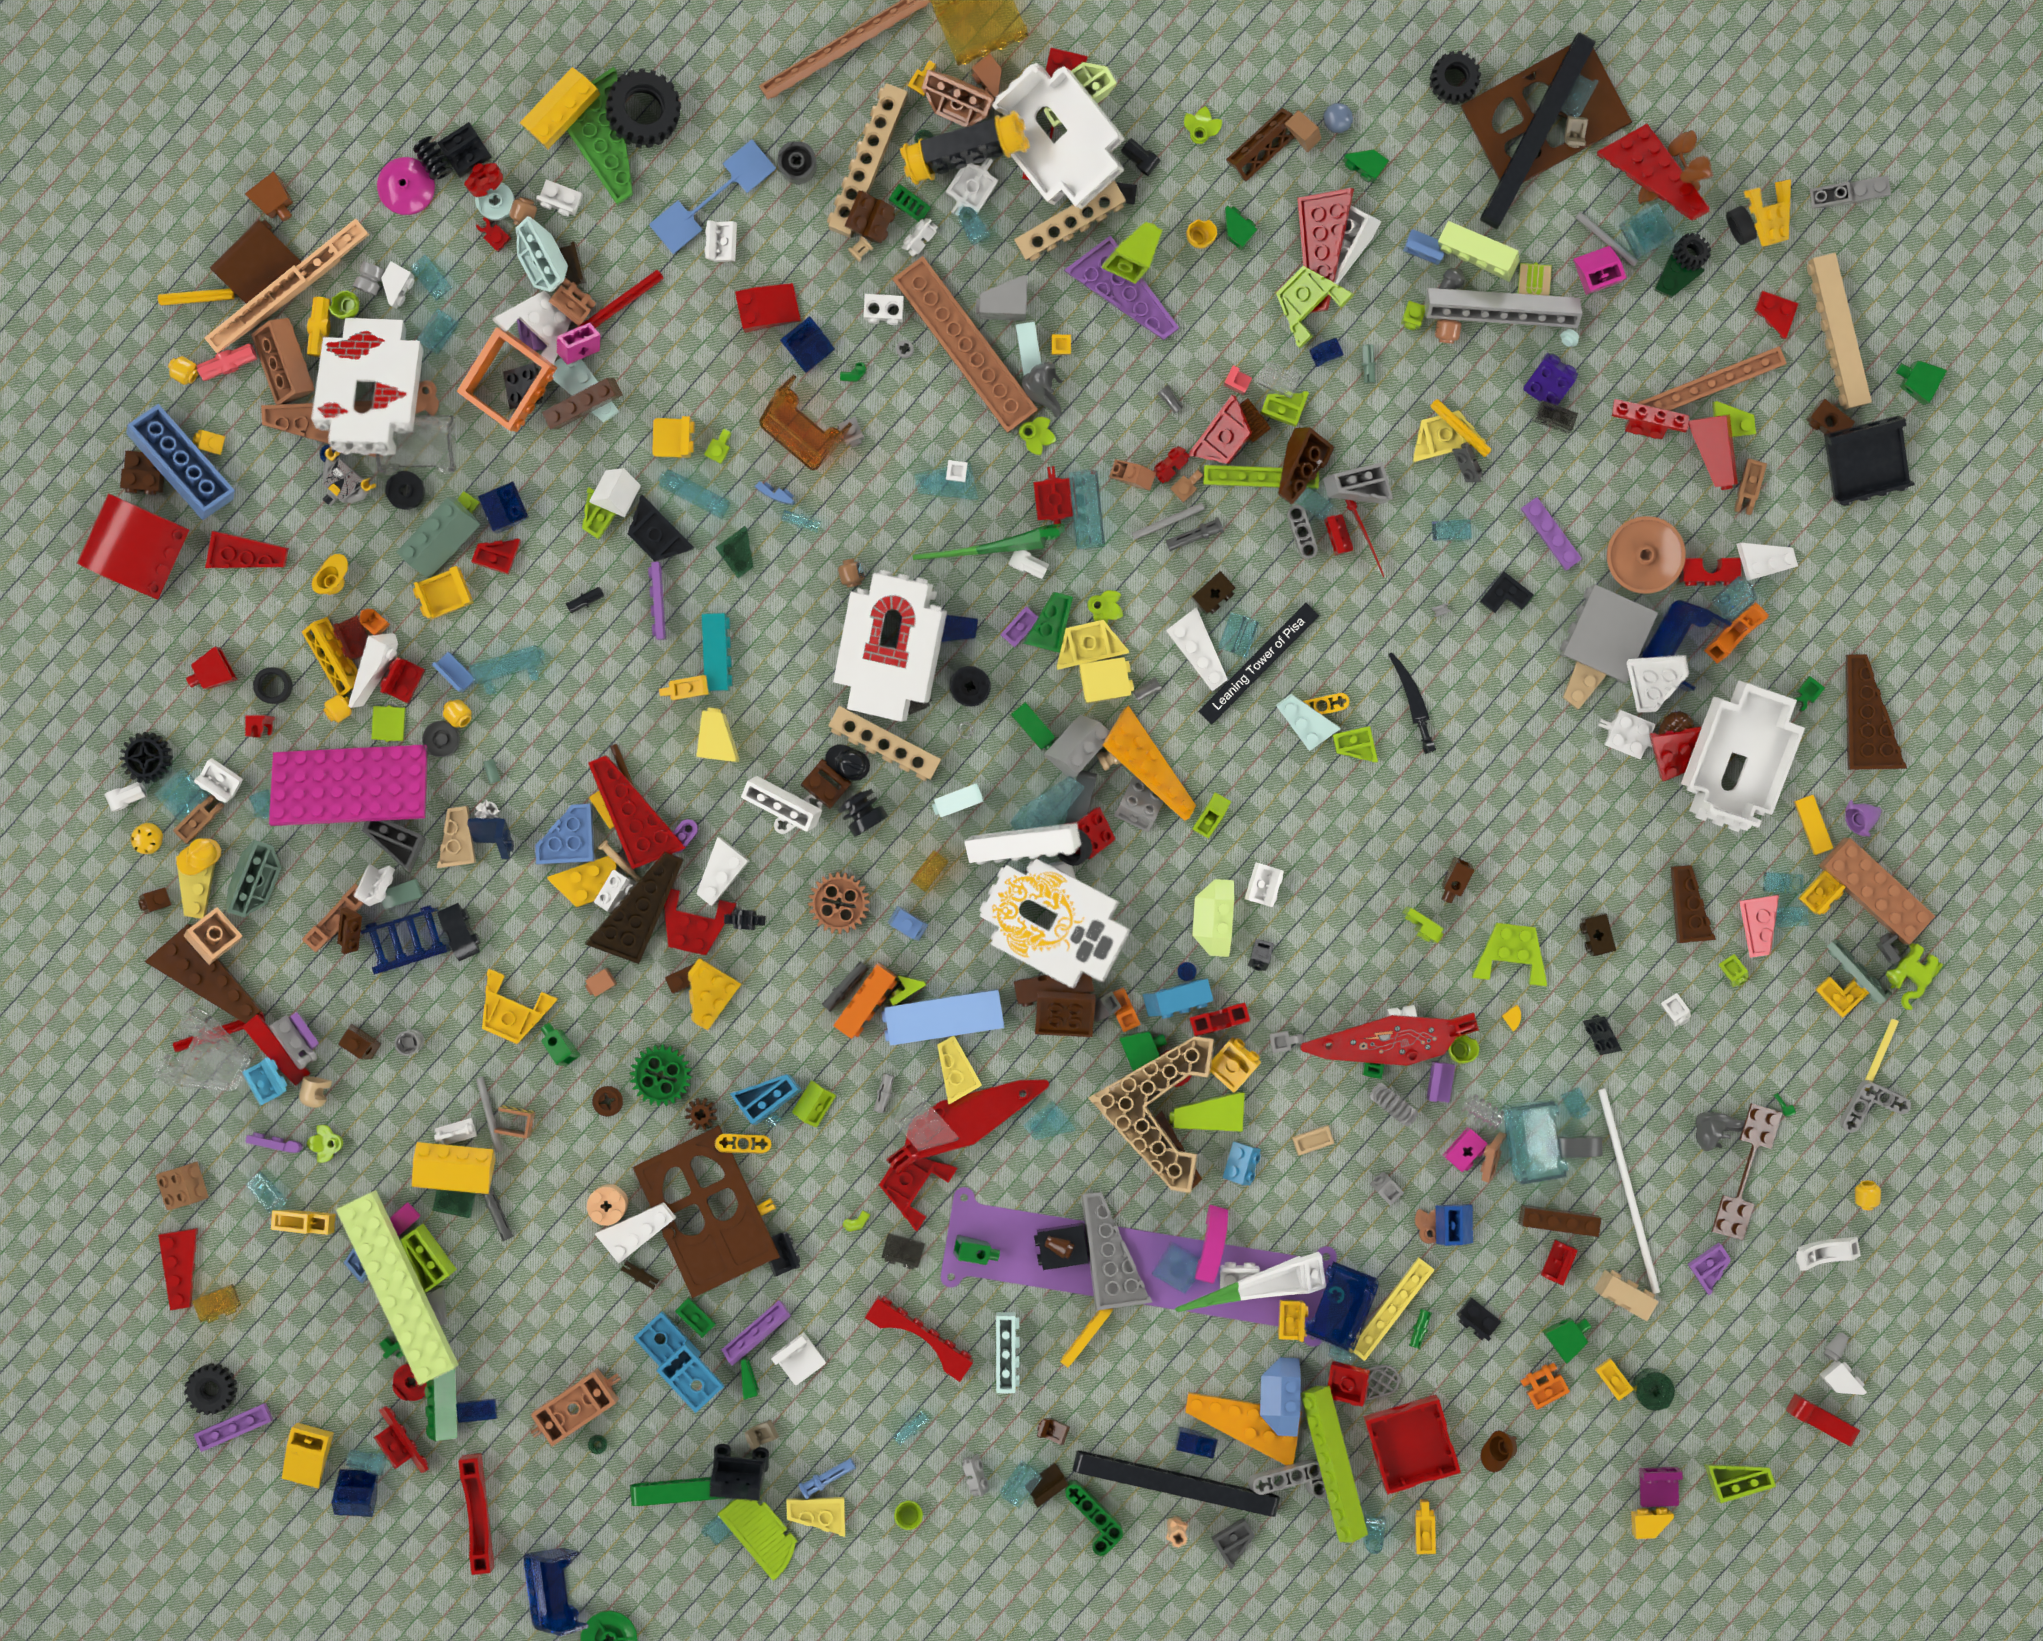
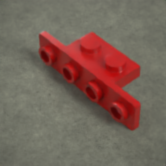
M1614 399L1612 416L1628 420L1625 425V432L1662 440L1667 429L1685 433L1688 430L1689 415Z
M387 1406L379 1409V1412L389 1426L373 1438L394 1469L411 1458L421 1473L429 1470L426 1458L419 1455L416 1450L417 1445L413 1440H409L405 1427L402 1424H398L394 1411Z

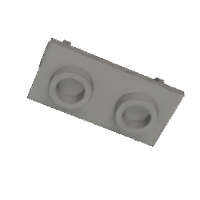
M976 1454L971 1459L970 1457L964 1458L962 1466L965 1476L972 1475L973 1477L967 1479L970 1493H973V1496L979 1495L982 1497L989 1491V1483L984 1475L983 1462L980 1460L979 1454Z

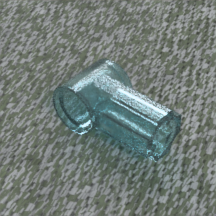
M350 1450L346 1458V1466L382 1476L387 1457L373 1452L369 1454Z

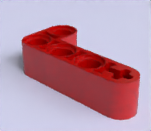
M1797 1394L1793 1395L1786 1408V1411L1795 1418L1812 1425L1852 1447L1861 1431Z

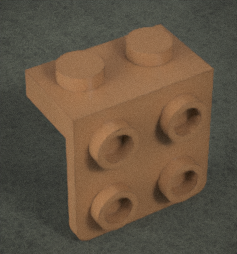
M198 1161L156 1175L157 1184L167 1210L183 1207L209 1198Z

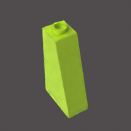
M1238 1091L1173 1107V1112H1170L1169 1123H1173V1128L1243 1132L1245 1093Z

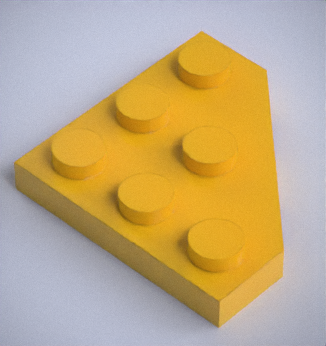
M699 958L688 972V980L691 990H689L690 1004L692 1005L691 1020L702 1028L709 1030L741 986V983Z

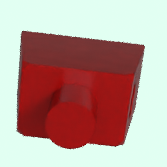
M216 646L191 664L194 674L186 678L191 688L200 684L203 689L207 690L237 680L222 649Z

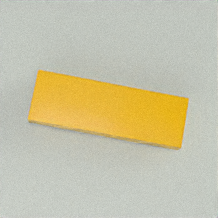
M1814 795L1794 801L1813 854L1817 855L1833 849Z

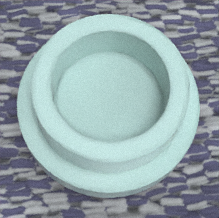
M1567 329L1561 333L1560 337L1564 345L1570 347L1578 344L1579 335L1574 330Z

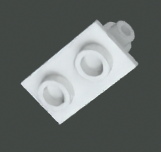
M925 218L920 220L915 226L916 230L912 235L909 234L904 239V245L901 248L909 250L908 253L912 257L918 256L926 246L921 239L924 238L929 242L937 232L936 229L938 227L934 223L930 224L931 219Z
M472 1118L435 1128L436 1135H434L435 1141L443 1145H449L477 1136Z

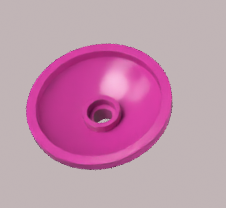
M401 157L390 161L381 170L377 180V191L380 200L389 210L400 215H413L424 210L432 201L435 192V181L429 178V173H426L425 166H422L421 161L411 157ZM402 180L406 181L405 186H400Z

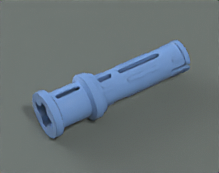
M848 1458V1460L820 1476L818 1474L814 1475L811 1480L804 1484L800 1483L799 1488L804 1497L808 1499L811 1494L818 1490H824L825 1485L856 1469V1466L852 1459Z

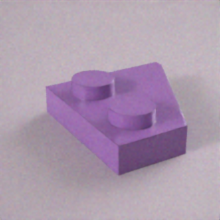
M1718 1242L1687 1265L1705 1292L1710 1295L1713 1292L1712 1287L1716 1280H1720L1723 1270L1727 1268L1731 1259L1723 1246Z

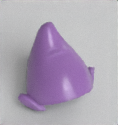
M1850 800L1845 809V820L1852 832L1860 836L1870 837L1869 831L1877 823L1882 810L1880 807H1874L1870 804H1853V801Z

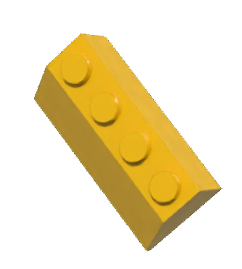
M572 67L520 121V124L548 150L600 96V92L583 74Z
M417 1142L413 1157L412 1187L489 1194L496 1161L494 1150Z

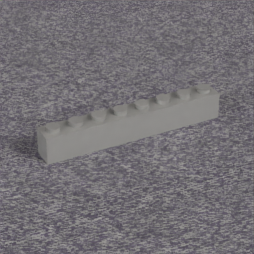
M1428 288L1424 301L1426 318L1578 328L1583 314L1580 298Z

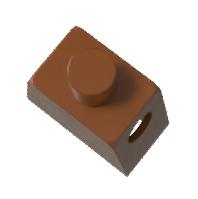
M274 171L245 193L271 219L277 215L283 222L291 218L292 214L287 207L293 201L281 178Z

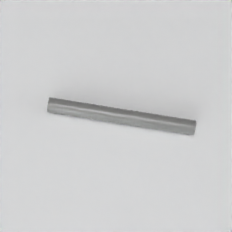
M1581 212L1576 215L1575 218L1629 264L1633 267L1636 265L1638 260Z
M1199 503L1132 533V536L1136 540L1203 511L1205 508L1202 503Z
M484 1077L476 1078L495 1152H501L503 1148L499 1133H494V1129L497 1126Z

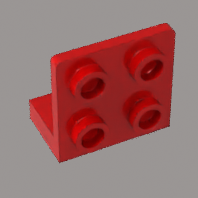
M397 657L389 665L390 672L388 676L384 677L381 681L380 692L409 704L426 669L406 659Z
M1096 807L1079 821L1073 822L1077 823V828L1086 833L1091 840L1092 853L1087 859L1094 857L1116 839L1100 807ZM1077 848L1075 854L1081 855L1080 848Z

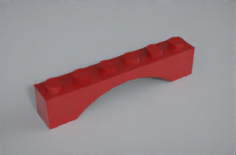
M878 1295L864 1318L879 1328H898L918 1335L937 1353L944 1372L961 1382L973 1364L972 1355L965 1350L960 1351L955 1348L956 1344L951 1340L946 1339L945 1341L939 1337L940 1333L933 1328L929 1330L924 1327V1322L916 1317L913 1319L908 1316V1312L902 1307L896 1308L893 1306V1302L889 1298Z
M482 1453L462 1455L458 1463L468 1512L471 1575L491 1573L495 1564Z

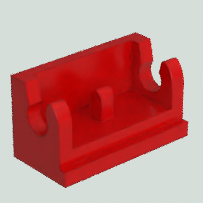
M245 715V737L261 738L264 726L268 728L267 734L270 736L273 732V720H275V717Z
M1554 1240L1540 1275L1563 1286L1578 1250L1570 1245Z

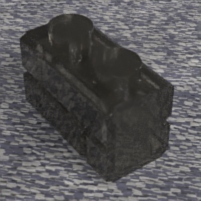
M1542 400L1537 405L1532 421L1555 430L1560 429L1561 432L1569 434L1573 430L1578 413Z

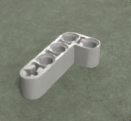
M1313 1459L1251 1475L1248 1480L1249 1488L1259 1495L1303 1483L1306 1484L1307 1491L1314 1497L1323 1498L1327 1495L1319 1463ZM1316 1465V1471L1310 1474L1311 1466ZM1298 1470V1476L1292 1479L1293 1471ZM1280 1475V1481L1274 1484V1477ZM1320 1484V1490L1314 1492V1487Z

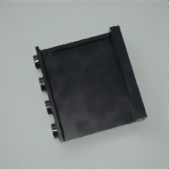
M1897 415L1824 434L1833 500L1846 506L1856 500L1866 501L1870 500L1872 496H1886L1891 491L1908 490V487L1915 485L1909 477L1903 427L1907 426L1905 418Z

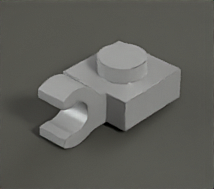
M1288 1031L1269 1034L1273 1053L1292 1050L1291 1044L1304 1042L1302 1033L1289 1036Z

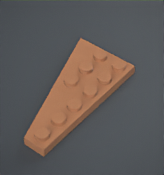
M354 401V411L360 414L369 412L373 401ZM314 403L261 405L262 425L330 444L328 441L330 429H317L312 421ZM368 454L369 456L381 459L380 454Z

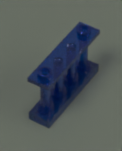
M431 905L420 908L421 912L380 925H377L376 922L365 925L366 929L360 932L361 934H370L378 962H376L377 966L372 967L374 975L451 951L449 944L443 945V942H440L432 913L439 911L438 907L432 908ZM420 916L425 917L433 943L431 945L432 949L426 951L424 947L422 948L413 920ZM406 921L415 949L413 950L414 954L410 956L403 952L395 924ZM388 927L396 953V960L391 962L385 959L377 930Z

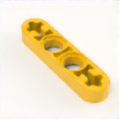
M1113 1308L1098 1310L1063 1355L1060 1363L1068 1368L1109 1317Z

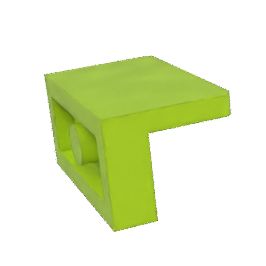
M811 1080L792 1113L804 1123L817 1128L835 1099L836 1094Z

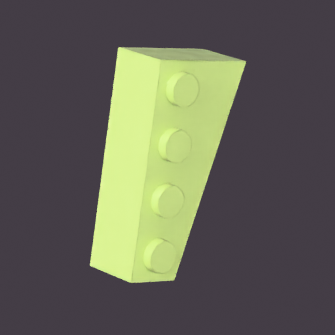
M1450 221L1447 222L1438 240V245L1441 247L1440 250L1444 253H1452L1458 256L1459 259L1470 262L1510 282L1520 262L1518 250Z

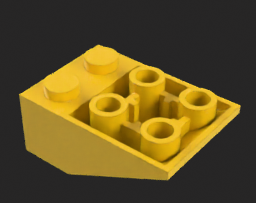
M296 1423L291 1427L286 1446L282 1479L319 1489L334 1432L301 1423Z

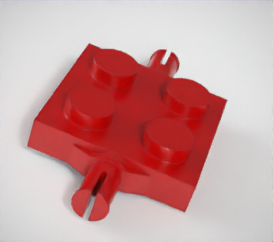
M1051 466L1052 474L1050 467H1047V479L1033 482L1037 520H1051L1053 524H1061L1062 519L1076 516L1072 478H1057L1055 466Z

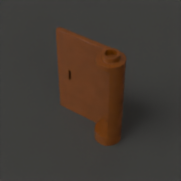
M258 219L209 267L246 304L292 266H297L301 263L271 231L273 227L265 219L263 221Z

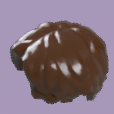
M1681 711L1671 712L1664 717L1658 733L1665 734V731L1681 732L1684 729L1694 728V721L1687 713Z

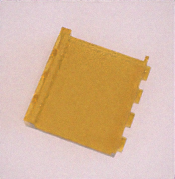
M930 0L934 14L958 66L968 64L976 58L985 57L990 52L1004 49L1014 42H1021L1026 37H1029L1027 25H1024L1014 0Z

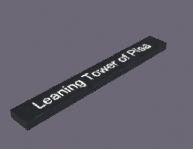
M1304 603L1198 712L1212 725L1319 615L1307 603Z

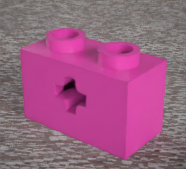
M591 323L557 336V354L567 365L600 351V334Z
M1467 1126L1444 1152L1443 1156L1461 1172L1464 1170L1468 1171L1473 1166V1160L1477 1155L1480 1157L1484 1153L1485 1146L1488 1143ZM1464 1147L1469 1148V1154L1464 1153Z

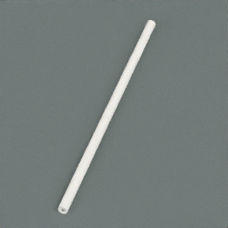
M1606 1088L1599 1089L1600 1100L1652 1293L1656 1294L1660 1292Z

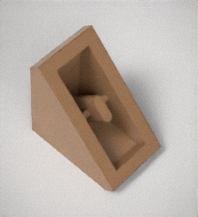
M1299 110L1285 123V126L1306 152H1309L1321 140L1319 127Z

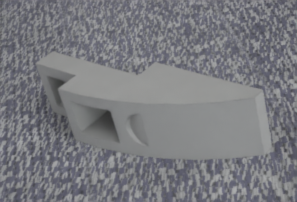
M1888 175L1810 189L1812 209L1849 205L1891 196Z

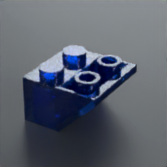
M810 316L780 339L781 344L805 373L835 350Z
M514 481L478 496L491 529L496 534L515 527L529 517Z
M339 1469L331 1502L334 1515L373 1517L377 1500L378 1471Z

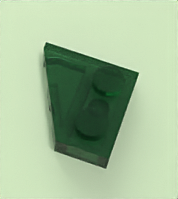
M746 526L715 547L738 579L754 568Z

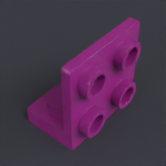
M1678 1467L1639 1468L1640 1506H1679L1678 1480H1683V1472Z

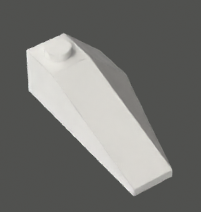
M1352 205L1350 206L1334 283L1336 284L1341 281L1372 240L1381 223L1380 220Z
M394 633L368 636L348 707L364 706L388 670L390 663L396 656L398 646Z

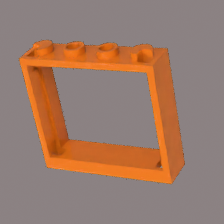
M496 327L456 392L509 431L518 432L521 425H525V419L528 414L532 413L535 409V403L538 398L542 397L545 393V387L554 378L553 374L558 367L509 331L504 332L500 327ZM505 341L542 367L509 421L473 395V392Z

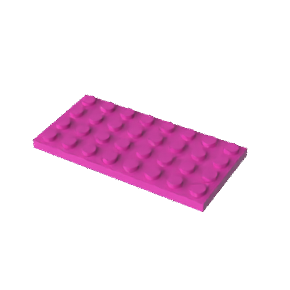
M423 745L273 752L269 824L271 826L424 819L426 813L428 752Z

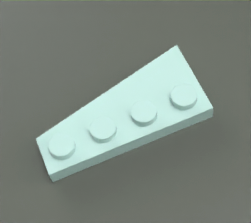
M562 358L554 362V365L558 368L553 374V380L572 396L598 383L582 359L568 365ZM611 401L592 411V413L605 423L619 413V410Z

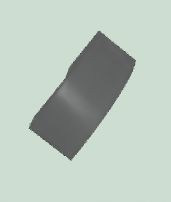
M1548 1137V1157L1586 1158L1603 1156L1602 1137Z

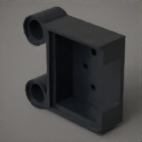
M727 1444L716 1445L714 1447L709 1497L760 1501L764 1475L769 1469L768 1449L758 1447L753 1450L752 1459L731 1457V1447Z

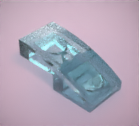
M1307 486L1305 491L1295 501V503L1322 521L1333 507L1331 502Z

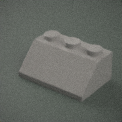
M1079 715L1046 751L1044 756L1070 780H1073L1103 747L1102 744L1110 731L1099 721Z

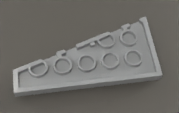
M1102 1192L1081 1194L1095 1310L1152 1303L1127 1246L1120 1236V1231L1114 1223Z

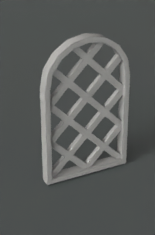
M1377 1365L1365 1368L1373 1370L1369 1375L1368 1383L1371 1378L1377 1381L1374 1388L1370 1385L1368 1386L1372 1391L1369 1396L1367 1395L1366 1401L1388 1396L1398 1389L1400 1377L1393 1367ZM1386 1367L1385 1370H1384V1372L1381 1371L1380 1369H1378V1368ZM1388 1368L1394 1371L1392 1377L1386 1374ZM1376 1370L1382 1373L1379 1380L1373 1377ZM1384 1375L1390 1378L1387 1385L1381 1382ZM1392 1380L1397 1383L1394 1389L1389 1387ZM1379 1383L1385 1386L1382 1393L1376 1390ZM1374 1391L1379 1394L1376 1396H1372Z

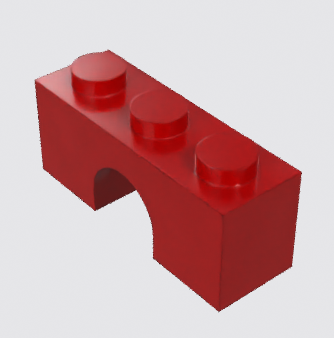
M1685 558L1683 569L1679 575V583H1685V586H1697V583H1704V586H1716V583L1723 582V586H1735V582L1741 581V558L1717 559V569L1714 573H1708L1703 568V558Z
M1244 1002L1215 1012L1190 1017L1189 1021L1193 1035L1198 1037L1249 1023L1250 1017Z

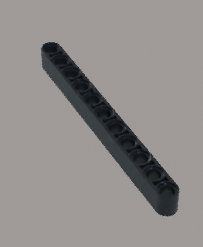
M1580 32L1575 36L1485 207L1480 221L1495 229H1498L1584 67L1596 43L1595 40Z
M1076 1451L1072 1468L1074 1472L1271 1517H1276L1280 1496L1272 1493L1259 1495L1250 1488L1086 1451Z

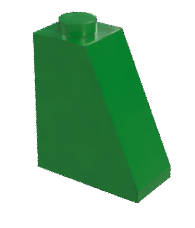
M1026 702L1011 714L1012 718L1040 750L1043 748L1048 750L1055 743L1053 739L1056 737Z

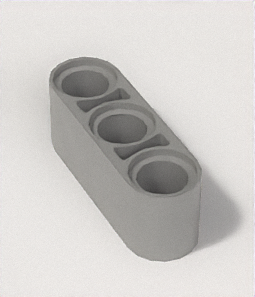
M1293 505L1287 511V520L1300 557L1304 560H1310L1317 554V545L1304 508L1300 505ZM1292 510H1298L1301 513V517L1299 519L1292 518ZM1298 528H1304L1307 531L1306 537L1298 536ZM1305 546H1310L1313 549L1311 556L1304 554L1303 548Z

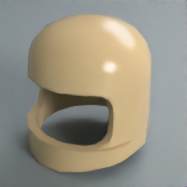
M312 1076L303 1077L299 1093L301 1103L311 1108L322 1107L327 1101V1098L323 1095L324 1088L331 1087L332 1080Z

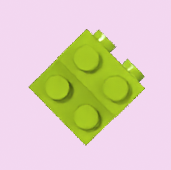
M1405 907L1402 913L1406 915L1405 919L1416 925L1414 930L1418 932L1417 936L1424 941L1429 942L1431 940L1438 943L1444 935L1442 933L1444 928L1413 908Z

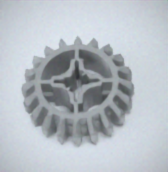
M1378 1083L1372 1089L1369 1095L1370 1099L1404 1126L1409 1127L1416 1120L1418 1111L1384 1084Z

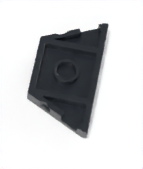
M643 495L640 496L627 534L654 562L691 551L695 548Z

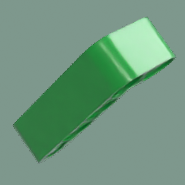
M1070 1480L1068 1482L1069 1485L1065 1488V1495L1099 1530L1092 1539V1548L1096 1555L1104 1556L1122 1539V1525L1080 1482ZM1070 1488H1077L1078 1495L1075 1492L1070 1493ZM1088 1500L1092 1502V1506L1085 1508L1082 1506V1503ZM1099 1514L1106 1516V1519L1101 1522L1095 1518ZM1112 1528L1119 1529L1117 1535H1111L1109 1531ZM1099 1541H1103L1106 1544V1546L1101 1549L1097 1548L1095 1545Z

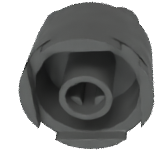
M791 141L783 145L779 150L777 163L784 179L795 185H801L814 177L818 167L813 149L807 143ZM795 160L798 161V162L800 161L801 164H800V165H797V164L795 165V164H794V161H795Z

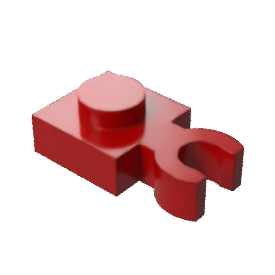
M484 217L483 220L486 222V227L481 228L479 225H476V228L481 233H486L483 238L499 252L511 238L497 224L492 228L491 222Z

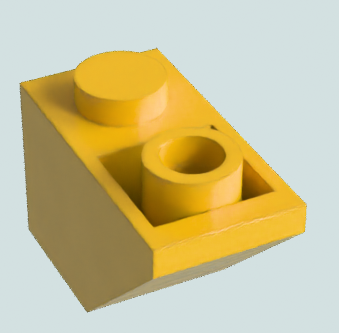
M1658 1507L1656 1510L1638 1508L1637 1511H1631L1632 1535L1636 1539L1656 1538L1674 1519V1514L1666 1507Z

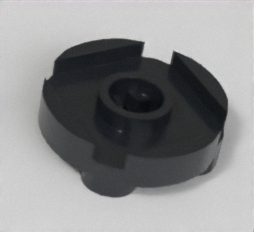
M400 471L388 479L385 486V494L394 507L401 510H410L417 508L422 502L425 495V487L423 481L416 474L409 471ZM408 485L410 492L403 496V492L400 489Z

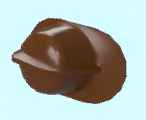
M1500 1430L1495 1431L1481 1450L1483 1466L1490 1472L1501 1471L1517 1453V1437Z

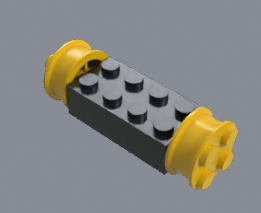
M1013 110L1010 115L1004 117L997 115L995 119L986 120L927 139L921 138L918 143L912 145L905 143L900 148L901 156L905 159L906 166H904L907 178H911L915 185H919L922 180L930 179L933 181L935 173L945 174L953 168L961 169L973 162H984L986 158L1001 157L1003 153H1005L1007 158L1011 157L1012 153L1019 151L1026 153L1030 145L1028 138L1024 135V130H1026L1023 118L1020 119L1018 112L1016 113Z

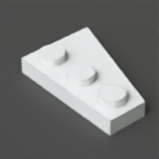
M1750 543L1736 544L1747 581L1798 567L1793 548Z

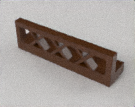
M1281 108L1226 159L1228 164L1237 170L1245 182L1294 138L1291 132L1289 134L1286 133L1287 127L1285 123L1293 116L1289 111ZM1275 137H1279L1278 144L1275 147L1271 146L1272 140ZM1261 150H1265L1264 157L1257 159L1258 153ZM1247 163H1251L1250 170L1244 173L1242 168Z

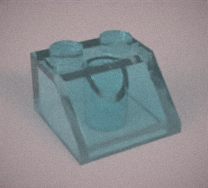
M1170 1241L1152 1275L1185 1294L1196 1280L1197 1264L1201 1258Z

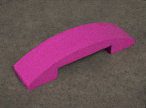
M1209 1205L1205 1223L1207 1224L1201 1259L1198 1260L1195 1279L1213 1284L1224 1250L1228 1210Z

